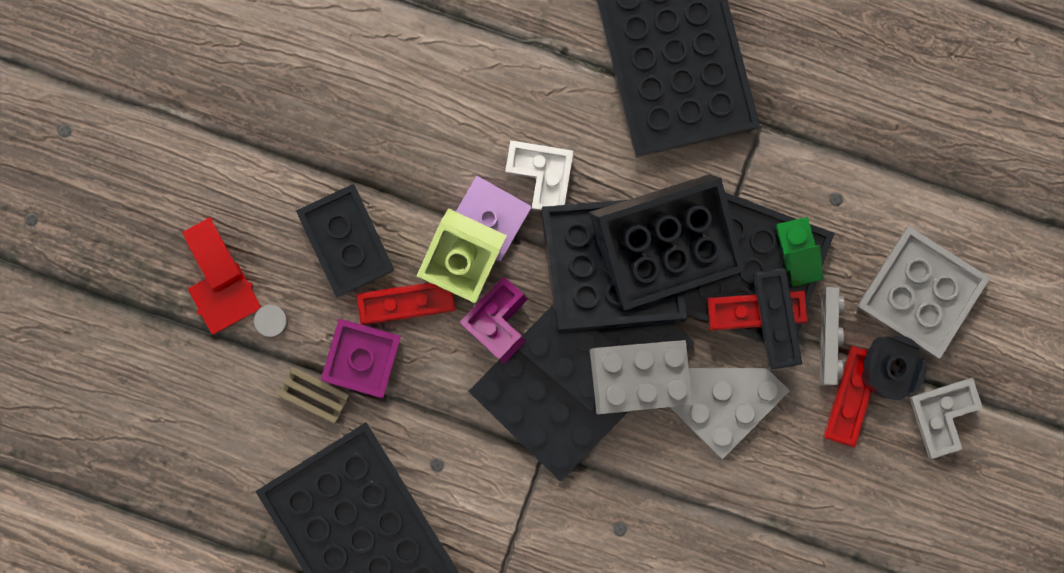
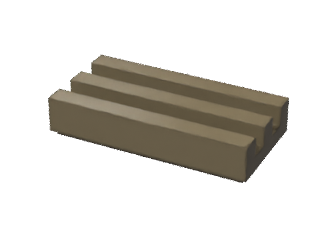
M293 366L277 394L336 424L350 397L349 394ZM298 376L340 397L339 403L294 382L295 377ZM291 387L335 409L333 415L288 393L289 388Z

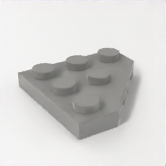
M689 368L693 405L669 408L720 459H723L790 390L767 368Z

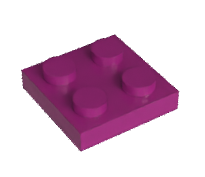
M339 318L321 381L383 399L401 336Z

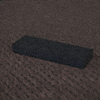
M786 268L753 273L752 277L769 370L803 365Z

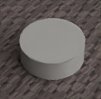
M275 305L261 307L254 317L255 328L266 337L281 335L288 323L285 312Z

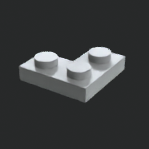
M973 378L909 397L929 459L962 450L953 418L983 409Z

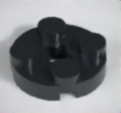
M900 335L878 337L873 340L864 359V371L862 373L864 384L870 387L876 395L885 399L902 400L910 393H915L922 386L926 375V361L924 358H921L918 350L921 349L919 345L911 338ZM897 359L896 365L900 367V370L891 374V362Z

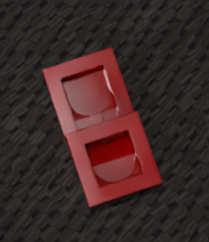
M211 217L182 232L201 271L214 292L242 277Z

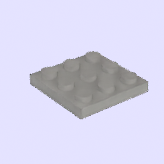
M908 226L856 308L896 334L911 338L923 351L936 359H940L990 280V277Z

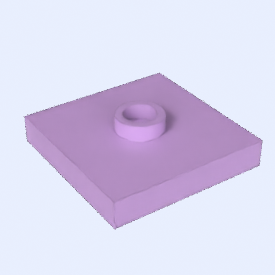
M476 176L456 212L507 235L496 258V261L501 263L531 211L532 206Z

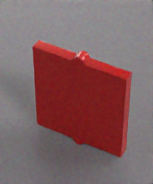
M236 262V265L242 277L214 292L206 279L188 288L198 308L197 314L202 315L212 335L250 316L261 308L252 290L253 283L247 281L238 262Z

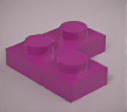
M503 276L459 323L496 358L505 364L526 342L507 321L528 298Z

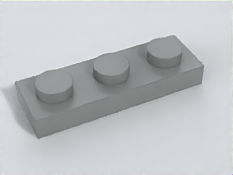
M826 287L821 290L819 386L837 385V379H842L843 361L838 360V347H842L844 341L843 328H839V315L844 313V296H839V288Z

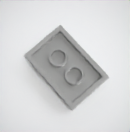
M686 340L590 349L597 415L693 405Z

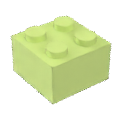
M448 208L440 221L417 277L476 303L507 235Z

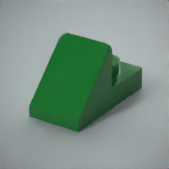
M808 217L776 224L775 228L791 288L823 280L820 245H815Z

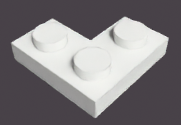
M510 140L505 174L536 178L532 210L541 211L542 206L565 205L573 151Z

